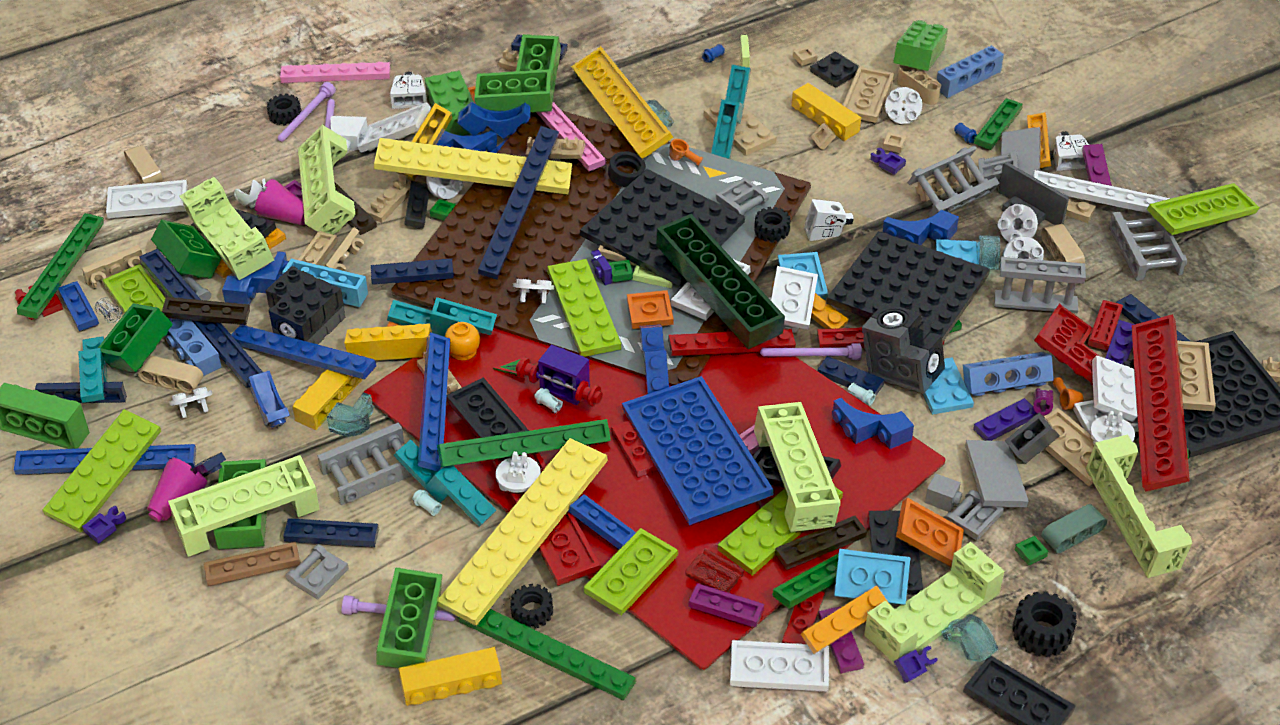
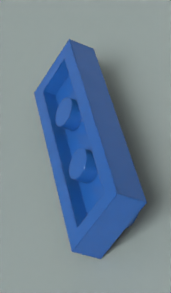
M78 281L59 287V294L79 331L99 324Z
M585 494L569 507V513L619 550L636 533Z

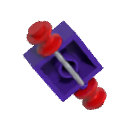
M551 344L534 365L531 364V360L527 357L519 360L516 365V372L519 378L528 376L531 383H536L539 380L540 388L548 389L549 393L572 404L578 405L579 402L585 399L588 400V405L593 407L595 404H599L602 399L601 387L597 385L593 388L590 387L589 359Z

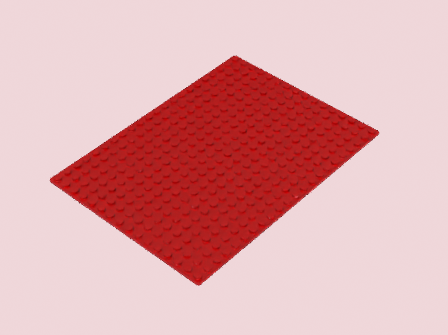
M493 328L491 335L479 332V347L472 358L457 360L449 352L448 369L461 387L483 377L485 380L490 379L509 408L514 407L520 419L529 431L607 419L611 441L586 446L606 454L608 461L579 498L585 494L633 531L637 532L642 528L678 550V556L627 610L701 670L707 669L732 647V640H741L755 627L689 607V600L697 583L763 603L764 611L759 620L760 623L782 604L772 597L774 588L839 553V549H847L851 545H846L788 570L785 569L778 557L774 556L755 574L751 575L719 552L718 544L785 488L771 485L773 496L689 525L658 470L637 477L611 432V426L629 421L623 411L622 403L647 395L645 377L589 359L590 387L593 388L595 385L601 387L603 396L600 403L591 407L587 403L588 400L585 399L579 402L578 405L557 398L563 402V405L558 412L553 413L545 405L536 402L535 394L540 389L539 380L536 383H531L528 376L519 378L517 375L493 369L495 366L522 356L529 358L531 364H535L550 346ZM760 352L712 354L700 374L739 435L755 425L759 406L802 403L822 456L840 459L841 467L832 479L834 486L843 492L836 523L856 516L864 528L869 530V511H891L945 464V457L914 436L911 441L889 449L884 442H881L878 435L855 444L850 437L846 436L844 429L832 417L834 400L842 398L857 410L870 414H881L796 356H762ZM423 357L412 358L363 392L364 397L395 423L399 422L401 427L418 441H420L424 374L417 366V360ZM446 405L444 443L477 439L450 405ZM561 449L539 452L546 466ZM492 460L454 465L473 486L505 512L509 513L515 506L509 492L502 491L499 488L496 480L497 469ZM575 517L602 569L619 549ZM823 528L805 530L794 540ZM598 572L587 575L586 577L591 580Z

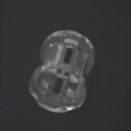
M103 297L95 304V311L103 315L108 323H115L120 319L122 310L118 306H114L109 298Z

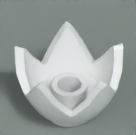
M265 178L262 179L263 187L257 181H252L249 195L239 189H234L238 202L245 207L250 206L251 210L255 209L259 193L261 191L265 192L267 189L264 186L266 184Z

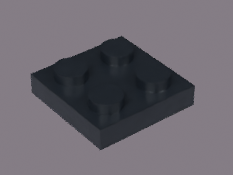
M834 51L812 64L810 72L837 88L855 77L859 65Z

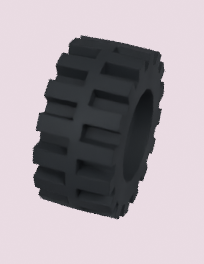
M279 94V96H273V99L270 98L269 102H267L269 120L273 124L277 123L279 126L281 124L283 126L290 124L301 113V105L298 98L292 94L290 96L289 94Z
M771 207L761 209L755 215V234L760 239L764 238L766 242L768 240L770 242H774V240L779 242L780 239L784 240L790 232V216L783 209L778 210V207H774V209H771Z
M529 584V587L523 585L521 590L517 588L515 594H512L510 600L511 615L515 621L530 628L534 626L536 629L539 628L540 624L544 626L546 621L549 622L551 620V616H553V598L546 587L541 589L539 584L536 587L533 584ZM532 602L541 605L535 610L523 608L525 604Z

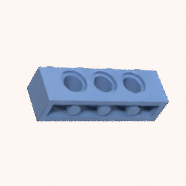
M991 45L938 71L936 81L941 84L940 93L949 98L1001 72L1004 54Z
M168 318L173 325L165 336L170 348L174 347L180 360L184 359L186 364L198 367L203 372V376L222 368L219 353L192 320Z
M1044 351L963 364L964 383L968 391L974 396H981L986 391L992 390L993 392H1004L1006 388L1011 387L1023 389L1029 384L1041 386L1047 384V381L1054 380L1052 355ZM1032 367L1031 373L1026 376V370ZM1011 370V376L1005 379L1006 373ZM991 373V379L985 382L986 375Z

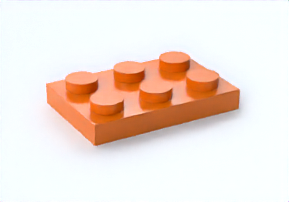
M907 497L902 502L896 537L951 567L954 553L961 549L964 529Z

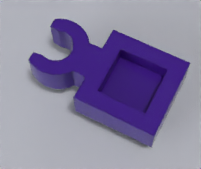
M877 148L876 154L871 153V161L879 163L880 168L894 175L906 166V159L893 152L886 154L882 148Z
M599 250L592 251L593 259H591V262L595 267L596 277L600 278L604 285L611 284V266Z
M113 506L108 510L107 515L104 516L99 513L83 525L82 528L84 533L99 544L116 531L115 524L123 523L127 519L124 512L117 515L119 513L118 508Z
M931 646L922 648L919 652L915 649L893 661L905 683L927 672L926 666L935 664L938 661L937 657L930 660L926 655L927 651L932 649Z

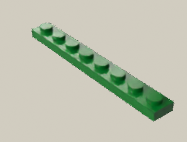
M87 213L82 216L17 307L18 315L38 319L103 226L104 217Z
M604 419L437 445L440 466L448 467L512 457L513 452H517L519 456L523 452L532 454L558 450L570 438L584 445L609 442L611 438L608 421Z
M489 609L477 626L459 617L460 623L623 701L636 684V677L492 609Z

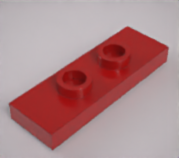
M1107 300L1102 301L1088 346L1108 351L1122 312V304Z
M630 420L611 426V432L637 477L657 471Z
M820 591L795 605L782 643L807 644L801 633L815 624L825 592Z

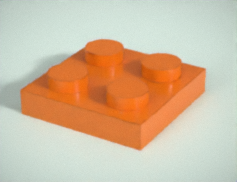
M668 290L627 294L632 329L640 328L639 326L674 325Z

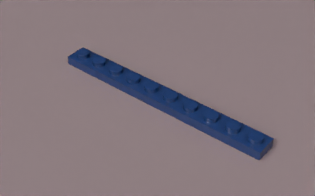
M543 126L540 127L479 266L478 274L498 279L557 142L559 131Z
M158 249L139 256L140 263L169 297L201 300ZM192 320L231 371L246 388H249L247 378L263 372L222 323Z

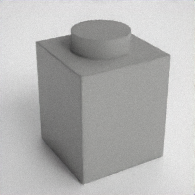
M935 473L927 488L925 503L951 512L954 504L958 505L962 497V492H959L961 482Z

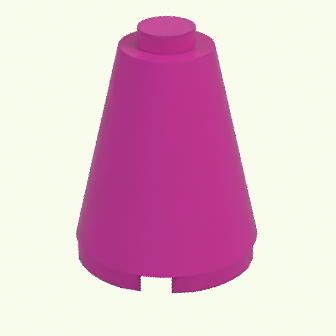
M270 179L264 185L267 187L265 192L261 191L255 204L256 214L262 217L304 225L303 201L278 181Z
M177 458L169 459L147 507V510L150 512L148 514L149 517L157 522L161 520L167 521L172 516L168 501L204 489L207 480L199 472L195 475L190 470L192 466Z

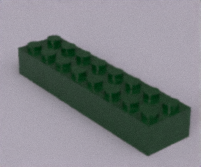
M692 214L657 228L656 246L747 349L783 334L784 314Z

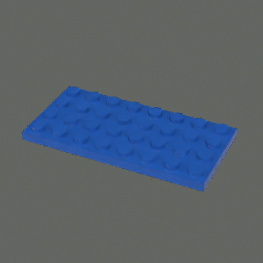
M702 376L622 403L624 413L631 421L647 453L689 525L773 496L772 486Z

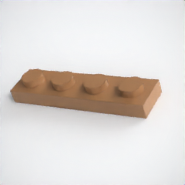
M293 542L204 562L207 584L211 586L299 566L301 563L297 544Z

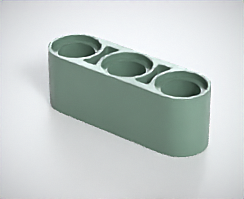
M1088 504L1048 525L1043 530L1041 537L1057 553H1061L1099 533L1106 526L1107 519L1092 504Z

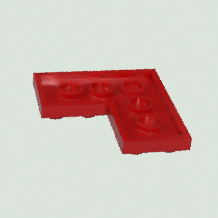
M1059 303L1034 341L1037 342L1041 349L1053 354L1059 362L1071 367L1075 374L1083 376L1090 381V384L1093 386L1092 360L1096 355H1099L1084 345L1093 328Z

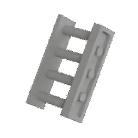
M975 146L969 149L966 147L962 148L957 154L925 169L918 168L912 172V177L907 183L909 186L916 182L920 183L933 203V208L928 214L930 217L937 214L941 209L951 212L992 193L1000 184L996 177L990 180L985 179L971 159L972 154L976 150ZM962 161L965 162L977 180V186L969 185L956 164ZM947 168L950 169L962 187V193L958 194L953 191L941 171ZM935 176L947 194V200H939L926 180L927 177Z
M1121 212L1112 213L1109 228L1136 281L1144 280L1146 271L1152 268L1174 266L1178 275L1183 274L1184 267L1187 265L1186 256L1182 253L1174 236L1168 233L1153 216L1147 219L1127 221L1123 218ZM1153 226L1155 232L1133 234L1129 229ZM1159 239L1162 245L1140 247L1136 242ZM1166 252L1169 258L1147 261L1143 255Z
M1001 257L1000 277H1005L1003 290H995V307L1054 311L1060 303L1070 312L1078 314V296L1073 295L1076 283H1085L1084 263ZM1013 278L1026 279L1023 292L1011 291ZM1034 280L1047 281L1044 294L1032 293ZM1055 282H1067L1065 295L1053 294Z
M399 422L317 455L320 471L323 476L332 472L341 486L337 488L341 505L355 501L360 497L412 476L400 462L390 466L381 453L392 447L397 452L402 447L404 438ZM373 456L382 470L369 474L361 460ZM353 464L361 478L349 483L341 468Z

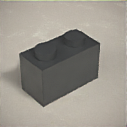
M1038 413L1008 437L1005 442L1016 456L1026 464L1060 437V435L1041 413Z

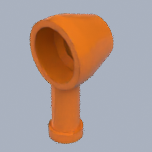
M673 139L671 141L669 156L673 160L678 161L685 156L696 163L697 166L701 164L703 157H699L691 152L689 145L684 140Z
M1057 377L1052 381V384L1060 393V405L1063 410H1072L1075 403L1084 401L1083 394L1066 388L1061 377Z

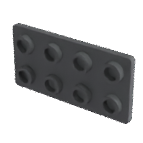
M1005 162L1002 167L998 192L1009 198V200L1003 204L1002 211L1004 212L1014 204L1026 205L1036 214L1038 225L1044 220L1053 225H1064L1069 197L1012 164Z

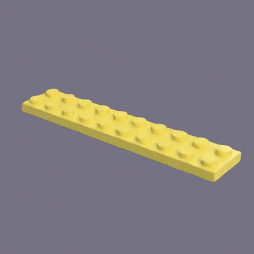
M380 138L374 161V169L514 187L527 157ZM548 160L536 190L568 195L572 163Z
M570 438L439 597L438 606L477 626L567 513L570 505L579 498L608 461L607 455Z

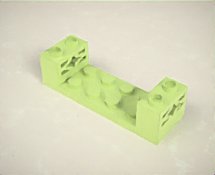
M321 125L298 148L305 224L316 231L334 235L341 230L342 226L353 219L355 207L354 201L335 191L333 166L348 151L346 139L324 125Z
M215 177L204 181L202 184L179 196L190 219L238 280L274 261L263 235L256 227L251 229L230 204L223 187Z
M802 403L759 406L754 433L759 447L770 446L787 491L788 500L784 515L790 531L835 527L841 502Z
M1128 434L1096 442L1086 471L1091 476L1094 485L1147 578L1181 569L1192 545L1190 535L1185 532L1182 525L1156 531L1154 523L1148 519L1143 504L1137 500L1133 487L1126 481L1138 454L1136 444L1131 441Z
M301 455L168 501L174 524L188 557L210 549L206 532L290 502L298 517L320 510L316 487Z
M970 542L954 553L951 571L907 600L906 605H900L894 609L884 601L867 613L864 636L892 662L915 649L918 652L999 595L1004 570Z

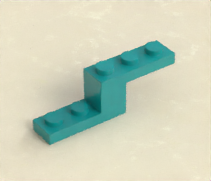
M732 65L726 98L725 100L721 99L711 154L728 159L731 157L737 123L741 124L751 72L750 67Z
M436 297L432 311L393 300L387 321L401 325L430 324L432 333L444 337L451 324L466 322L472 324L478 332L491 335L497 314Z
M104 336L83 339V351H78L82 403L105 399L104 382H108L107 363L103 359L101 349L98 348L103 342Z
M411 439L393 455L439 503H442L449 496L479 527L497 511L454 466L443 467L438 472L419 467V447Z

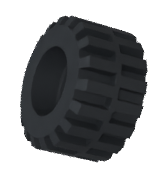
M1043 591V594L1033 592V596L1028 594L1024 600H1020L1016 609L1012 632H1014V639L1019 640L1018 645L1021 648L1025 647V651L1028 653L1034 652L1035 656L1039 657L1041 654L1045 655V657H1051V654L1057 656L1060 655L1061 651L1065 652L1068 649L1076 628L1077 615L1076 612H1073L1074 607L1071 604H1067L1068 600L1064 597L1061 599L1058 597V594L1054 593L1051 595L1049 592ZM1037 621L1049 623L1053 627L1042 626Z

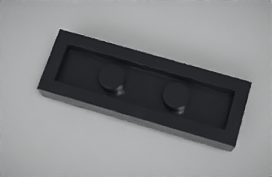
M411 181L404 223L406 226L424 229L430 191L426 183Z

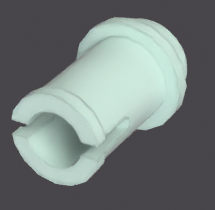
M852 383L848 388L851 391L849 392L865 404L869 406L873 404L876 395L872 390H866L855 383Z
M540 388L535 394L536 402L545 405L553 413L558 412L563 405V402L550 394L548 389Z
M420 489L413 495L414 504L421 506L432 516H435L441 510L442 504L430 497L426 490Z

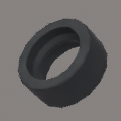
M619 152L610 159L608 176L613 183L626 188L645 171L646 165L644 160L635 153ZM626 165L634 168L637 172L631 174L623 173L616 167Z

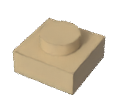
M809 46L793 50V57L801 66L817 61L818 55Z
M824 123L811 136L822 150L836 137L828 125Z
M888 132L883 143V149L901 153L906 142V136Z

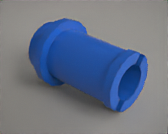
M721 44L711 49H705L702 53V58L705 62L711 63L715 58L724 55L725 49Z
M962 122L958 123L954 128V132L963 137L966 143L974 142L977 136V132L974 129L968 128Z

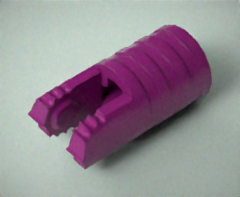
M1035 389L1033 408L1036 413L1047 415L1052 411L1054 396L1052 390ZM1041 400H1046V405H1041Z

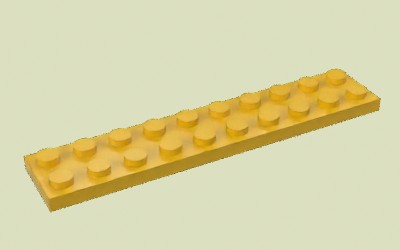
M601 46L571 66L642 159L674 138Z

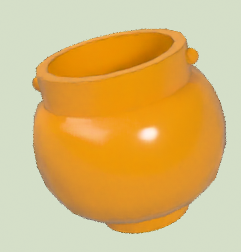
M458 322L451 325L445 333V337L450 338L449 352L453 358L468 360L476 354L480 343V336L478 330L472 324Z

